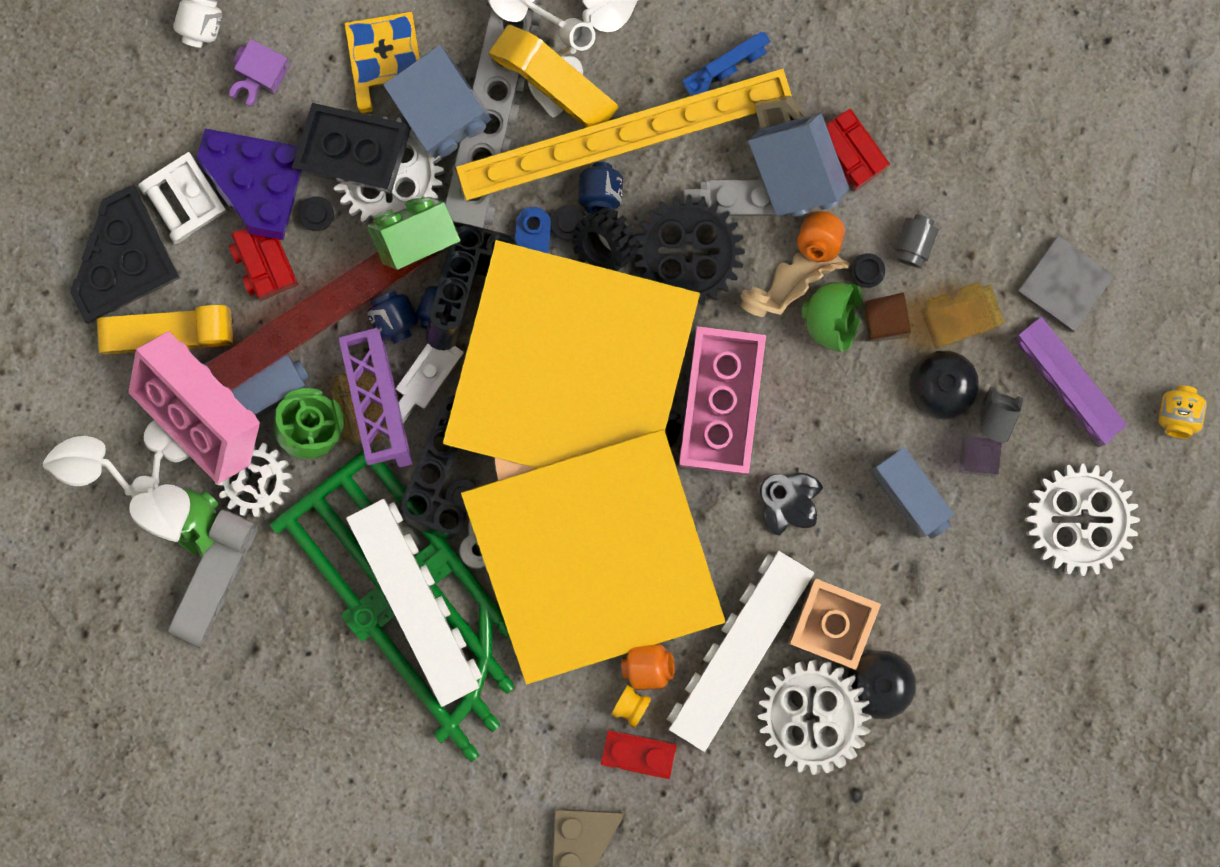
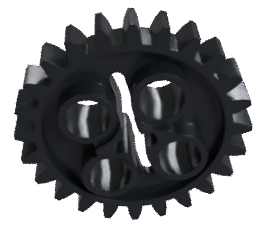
M688 194L686 203L681 204L678 197L673 196L672 207L669 208L664 201H661L660 207L662 212L660 214L652 209L649 210L648 213L653 220L651 223L641 220L640 225L646 230V233L635 234L638 241L643 243L642 246H638V251L635 253L642 255L643 258L637 260L634 265L635 267H645L646 269L640 275V278H651L652 281L700 293L698 301L701 305H704L705 295L707 294L714 300L718 299L716 291L718 287L726 292L729 291V287L725 282L727 278L737 281L738 276L732 271V268H742L743 263L735 259V255L744 254L745 248L735 246V243L744 239L743 234L732 233L738 226V222H726L730 214L729 210L723 211L721 214L717 213L719 202L715 201L710 207H706L705 196H702L698 204H694L691 194ZM670 224L677 225L682 232L680 239L676 242L665 240L662 236V230L665 226ZM705 224L713 226L716 230L714 240L710 242L699 240L696 232L700 226ZM686 242H692V246L695 249L719 248L720 252L718 254L695 252L692 259H686V255L683 252L661 254L658 252V249L660 247L683 249ZM667 259H675L681 264L682 269L676 276H668L662 271V264ZM703 259L713 261L716 265V271L711 276L705 277L700 275L696 270V265L699 261Z

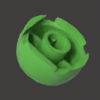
M841 282L827 283L818 288L813 293L811 299L805 300L802 307V319L806 320V329L811 339L819 346L838 352H844L843 349L848 350L851 347L861 320L859 317L855 318L856 306L863 307V294L859 285Z
M300 388L290 391L276 408L273 417L274 436L278 444L288 454L299 459H315L326 455L335 447L343 431L344 414L334 399L331 401L328 397L322 395L323 391L313 388Z
M183 489L189 496L190 511L177 543L193 555L198 552L199 556L203 557L215 542V540L210 539L208 536L219 514L215 509L218 503L206 491L199 494L192 489Z

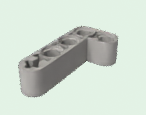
M224 509L219 512L208 536L210 539L215 540V542L203 555L168 631L169 634L199 648L202 647L255 538L259 527L257 524Z

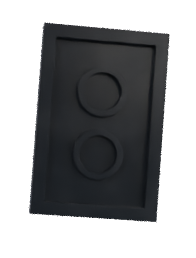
M312 103L292 168L296 172L392 193L411 127L406 123Z

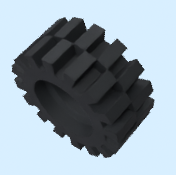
M602 208L601 210L596 209L579 221L576 227L573 228L572 233L575 235L571 238V242L577 244L573 248L575 254L580 253L582 255L578 260L582 263L587 262L590 265L613 271L620 270L636 256L634 253L638 251V246L634 243L638 239L637 235H631L630 233L634 230L633 226H626L624 224L627 218L623 215L617 218L618 211L613 209L609 212L608 208ZM599 234L606 239L610 249L602 243Z

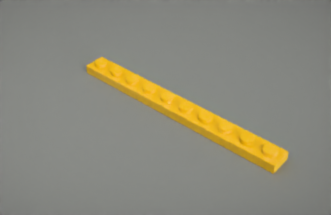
M780 69L455 167V171L466 202L757 114L754 105L760 100L789 95L792 97L784 69Z

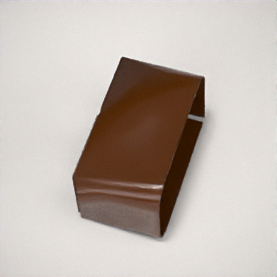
M904 292L865 302L864 312L870 342L909 338L911 329Z

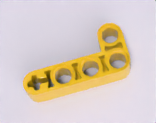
M507 25L488 52L489 56L500 65L523 76L584 128L610 121L619 107L553 49L528 31Z
M207 305L195 307V311L98 318L99 354L135 353L137 348L168 331L178 341H182L188 349L233 345L231 309L225 305Z

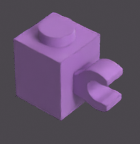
M250 39L247 46L242 45L238 49L233 63L236 64L234 70L238 76L246 80L238 81L232 85L229 92L230 97L235 99L239 91L247 90L249 91V97L245 104L248 107H252L257 100L260 88L275 94L291 65L286 57Z

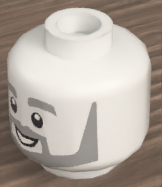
M181 0L173 28L176 33L183 36L182 43L201 48L203 42L210 43L215 41L222 19V11L216 7L217 1Z

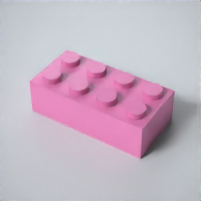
M697 326L678 467L745 476L749 474L766 335Z
M169 331L137 348L128 393L217 484L250 466L260 425L255 414L246 409L234 397L232 391L228 387L223 386L212 375L210 369L205 364H201L189 352L187 346L182 341H178Z

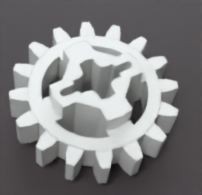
M265 443L261 444L259 450H256L254 446L252 457L265 458L270 464L260 467L256 466L253 460H251L250 466L239 472L237 480L231 482V476L220 484L215 482L216 485L224 486L225 488L219 494V497L221 499L230 497L231 499L227 507L233 510L238 505L241 506L240 515L246 516L249 509H252L254 517H260L262 508L269 514L273 513L272 503L276 502L283 505L285 502L280 497L281 492L290 493L291 491L289 487L284 485V481L292 479L291 474L283 473V469L289 465L288 461L278 462L277 458L280 452L275 449L268 454V445ZM248 469L255 474L262 475V478L258 480L259 490L252 485L246 484V481L250 479ZM277 477L275 489L270 495L268 491L270 480ZM246 492L252 493L258 502H245L238 495Z

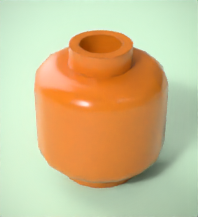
M826 211L813 212L807 215L801 224L797 237L799 251L806 258L815 262H828L835 259L841 250L845 237L844 224L837 216Z
M661 644L632 648L627 658L622 659L621 670L623 678L629 679L631 686L636 690L663 689L668 684V681L674 678L675 663L672 652H667L666 648Z

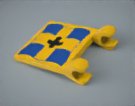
M412 12L345 23L357 106L361 114L373 111L369 88L383 86L384 83L420 59Z

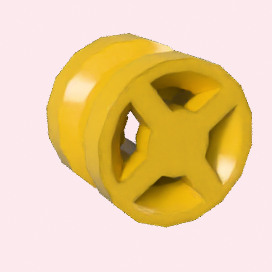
M627 685L611 715L616 718L623 717L628 720V724L631 727L636 728L652 698L647 695L640 696L636 694L634 688Z

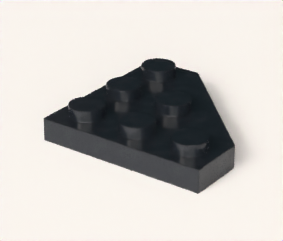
M134 185L102 200L98 210V218L93 232L90 233L82 256L81 267L77 278L74 279L70 293L87 324L180 279Z

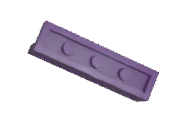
M1042 317L1013 338L1018 347L1098 447L1106 445L1113 439V436L1127 426L1126 422Z
M374 328L339 337L367 465L396 459L399 468L412 465L387 350L380 330ZM368 341L370 350L362 361L350 355L348 346ZM371 360L373 362L374 368L368 365ZM352 364H354L355 366H357V369L355 370V372H354V369H353V365H352ZM364 370L376 376L377 380L369 392L358 387L356 383ZM378 391L380 393L381 399L375 396ZM359 395L365 397L362 403L360 401ZM371 401L383 407L384 410L376 423L365 418L363 414ZM385 422L387 424L388 430L382 427ZM366 426L372 428L369 434L367 432ZM378 432L390 438L391 449L372 453L370 444Z

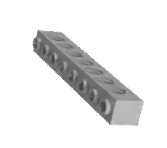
M539 0L532 2L543 9L542 5H538ZM528 8L525 17L520 21L523 24L522 30L531 33L533 25L539 26L542 16ZM491 10L473 91L491 119L497 120L500 123V127L494 134H486L482 131L477 136L471 138L467 136L460 141L446 200V207L454 226L458 227L471 225L485 228L486 224H493L497 206L491 204L493 193L483 196L478 201L469 200L465 202L455 167L473 162L474 156L479 152H487L494 156L510 151L512 138L507 137L510 124L516 125L520 105L515 104L517 91L524 92L526 79L523 76L499 66L488 54L508 22L499 17L493 10ZM503 86L508 91L507 96L501 101L492 100L488 96L491 88Z

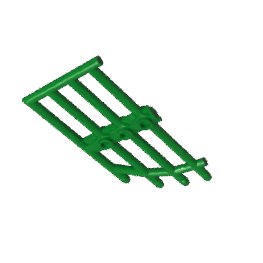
M371 446L372 453H375L376 451ZM362 450L269 523V525L276 534H279L285 528L289 531L349 608L341 616L354 634H356L361 642L371 636L440 724L433 732L437 740L442 744L450 737L454 744L462 750L465 758L473 762L480 755L475 746L469 743L468 737L459 727L463 719L472 709L491 732L500 727L498 719L494 714L490 713V709L480 697L487 673L493 680L497 681L499 688L506 694L515 688L512 680L504 674L505 671L492 656V622L498 626L497 629L506 638L510 637L502 612L447 541L420 530L431 544L417 554L415 558L420 567L425 564L428 567L435 581L430 588L435 598L443 597L451 615L445 618L453 629L458 627L467 647L477 658L476 664L482 675V678L477 680L480 685L479 688L462 696L463 699L453 712L449 714L444 707H441L432 691L381 628L393 619L395 614L357 539L325 500L327 495L341 485L360 510L373 504L352 478L354 474L367 465L364 450ZM385 462L369 465L400 504L406 489ZM414 500L407 502V510L412 515L419 516L424 513ZM312 507L316 509L376 586L360 600L297 519ZM452 571L479 604L478 637L436 585Z

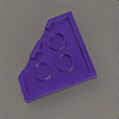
M205 129L197 155L199 167L215 183L216 190L228 206L235 210L249 234L284 240L301 173L296 172L292 168L298 146Z

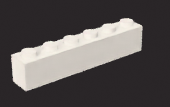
M382 499L347 517L346 519L441 707L478 689L480 685L477 680L482 678L481 672L474 659L466 660L461 649L467 645L458 627L451 630L445 618L451 615L442 596L435 598L430 588L435 581L426 564L421 567L419 566L414 554L419 552L410 533L405 536L403 535L398 523L403 521V518L395 502L388 504L386 499Z
M777 551L774 557L769 553L767 554L758 569V572L763 575L757 585L754 586L751 583L748 585L739 600L744 603V606L738 616L734 613L730 614L721 631L726 633L720 645L713 642L703 658L708 663L701 675L696 672L694 673L685 688L690 694L682 705L677 702L666 719L671 722L668 728L670 731L704 752L814 575L813 571L780 551Z

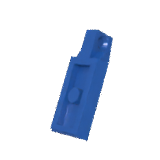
M761 31L681 82L689 96L707 92L713 78L718 77L721 82L738 71L735 67L736 64L745 59L750 64L767 54L764 47L771 41L766 33Z

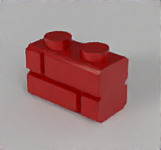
M851 108L826 124L848 186L854 192L888 169L890 163Z
M246 228L231 234L234 243L230 244L229 248L236 264L243 262L247 275L243 276L242 279L250 296L256 294L257 298L263 301L299 285L280 239L249 234Z
M608 729L601 765L613 768L618 767L622 770L670 780L677 744Z

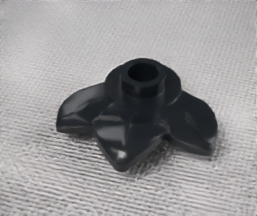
M796 473L790 477L772 474L765 478L760 487V496L765 503L763 519L766 526L778 536L785 531L789 523L800 528L814 527L817 523V511L811 499L823 489L820 481L805 473ZM781 485L783 494L779 498H775L773 491L775 487Z

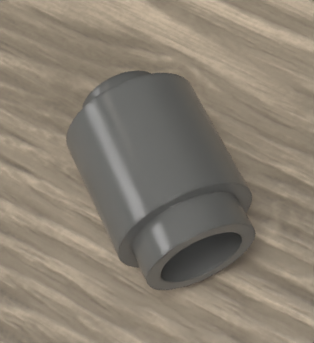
M915 214L914 219L906 218L895 248L898 252L895 259L906 265L922 268L923 262L929 259L939 231L938 228L933 226L935 221L919 214Z

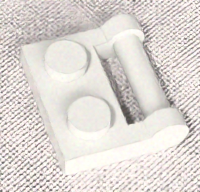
M190 152L149 176L138 185L142 194L148 195L169 228V236L174 244L182 242L192 233L227 212ZM166 181L190 217V220L184 224L180 222L159 188Z

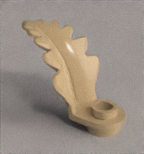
M796 253L791 265L782 262L777 266L771 289L768 292L757 287H752L751 290H743L740 295L742 298L740 306L747 312L759 317H764L767 311L781 315L791 302L807 292L809 283L820 280L824 273H829L836 269L849 270L851 264L839 256L828 262H815L806 258L801 253Z

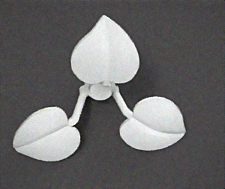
M488 0L492 10L499 17L507 21H521L525 17L528 8L558 25L560 27V39L567 47L559 50L557 54L583 75L580 61L573 56L565 55L568 53L575 54L576 50L583 51L590 48L595 41L593 27L604 32H613L621 28L630 18L638 0H582L587 8L582 13L583 21L576 18H569L563 21L532 3L535 0ZM528 81L532 95L550 116L556 117L563 111Z
M155 420L147 426L144 432L146 447L151 451L157 452L154 456L152 476H140L131 485L125 481L109 460L103 459L106 453L105 444L97 438L77 436L67 439L54 447L45 458L43 468L59 481L72 486H84L94 482L101 475L102 466L106 467L123 487L125 494L132 496L129 507L132 519L146 531L158 537L178 542L190 511L189 496L182 488L175 485L165 484L158 487L160 482L159 468L163 455L171 462L183 461L189 455Z

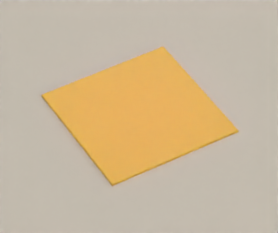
M496 240L443 444L533 468H540L661 429L665 430L700 293Z
M664 429L461 492L526 685L629 653L634 647L655 645L726 623Z

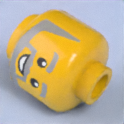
M1179 385L1176 387V390L1167 391L1162 396L1158 415L1159 425L1165 429V434L1174 438L1189 439L1192 438L1193 434L1200 432L1203 428L1207 409L1206 400L1197 394L1196 388L1191 386Z

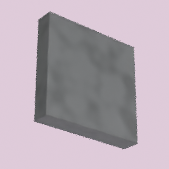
M1057 236L1017 293L1067 329L1075 332L1115 275L1066 240Z

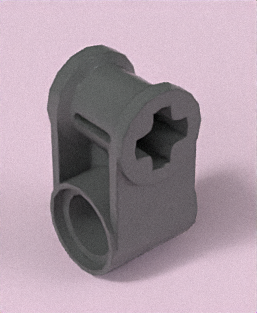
M990 386L980 410V432L993 441L1008 442L1020 415L1023 398L1018 396L1015 399L996 392V388Z

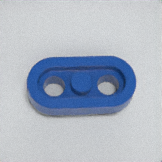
M529 207L519 214L516 223L515 240L517 245L549 254L551 234L549 215L538 207ZM532 218L540 221V226L536 230H531L527 226V222Z

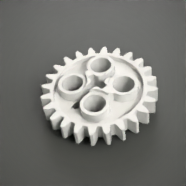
M398 118V119L396 120L397 122H401V123H402L401 118ZM411 128L406 148L413 150L414 156L408 163L400 164L392 190V203L386 202V192L383 191L380 192L378 197L367 199L363 196L364 187L342 182L336 185L334 190L336 193L346 192L340 200L341 204L353 203L349 210L350 215L354 216L361 211V222L365 224L371 217L373 218L381 212L392 209L395 213L405 209V202L424 195L425 199L431 197L438 200L437 194L432 190L433 188H443V182L435 179V176L444 174V168L434 166V164L442 160V157L438 156L436 159L425 150ZM402 182H412L416 186L413 195L405 198L397 194V188Z
M1085 463L1079 464L1077 473L1074 472L1071 465H1067L1064 469V477L1057 470L1052 471L1054 482L1052 483L1045 478L1042 479L1040 482L1045 490L1043 492L1040 490L1032 491L1038 502L1026 505V507L1035 511L1034 516L1025 518L1026 522L1034 523L1035 527L1026 533L1027 536H1037L1038 538L1032 545V548L1043 547L1045 551L1040 559L1046 560L1052 556L1054 558L1052 563L1053 569H1057L1064 563L1065 574H1071L1074 567H1077L1079 576H1085L1087 566H1089L1092 573L1097 575L1100 574L1099 564H1102L1106 569H1112L1113 565L1110 558L1113 557L1118 561H1123L1124 557L1120 549L1130 550L1133 548L1126 540L1127 537L1138 536L1135 530L1130 529V524L1140 521L1139 518L1130 516V511L1136 509L1138 504H1127L1126 501L1133 492L1126 491L1122 493L1119 489L1123 485L1124 480L1121 479L1112 483L1110 481L1113 473L1111 470L1104 473L1103 476H1099V465L1093 466L1090 473H1087ZM1061 493H1067L1072 498L1073 505L1068 512H1063L1057 506V497ZM1096 493L1104 495L1107 499V507L1103 512H1097L1092 507V497ZM1082 510L1085 517H1111L1113 521L1112 523L1084 524L1083 529H1081L1080 523H1053L1051 518L1053 516L1081 515ZM1062 527L1069 529L1073 535V540L1067 547L1060 545L1057 541V532ZM1097 527L1102 528L1107 534V542L1102 547L1096 546L1091 538L1092 532Z
M815 659L809 661L808 668L801 661L795 663V671L788 666L783 669L784 677L781 675L772 677L777 687H765L764 691L770 696V699H764L759 702L761 706L767 708V712L758 715V718L767 721L768 725L760 729V733H770L771 738L765 745H777L778 749L774 757L777 758L785 754L787 756L785 761L786 767L797 761V768L800 773L805 771L808 765H810L812 775L820 772L821 765L823 770L829 773L834 770V764L838 768L845 766V757L850 760L857 757L853 747L860 749L865 746L859 735L869 734L870 730L863 726L862 722L872 717L869 714L862 713L861 708L866 707L870 703L866 700L859 701L858 696L864 689L861 687L853 690L851 685L855 677L851 676L843 679V667L831 672V662L829 661L823 663L820 669L818 661ZM812 686H815V687H816V694H815V696H814L813 691L811 690V687H812ZM793 691L799 692L803 697L801 708L795 706L792 702L791 696ZM827 691L832 692L837 698L835 709L829 707L825 702ZM813 711L814 715L819 716L820 721L816 722L815 719L810 718L809 713ZM794 725L802 729L804 733L803 742H798L793 737L792 730ZM828 726L834 728L838 734L836 743L830 742L826 737V728ZM814 738H815V742H816L817 745H818L817 748L813 747V739H814Z

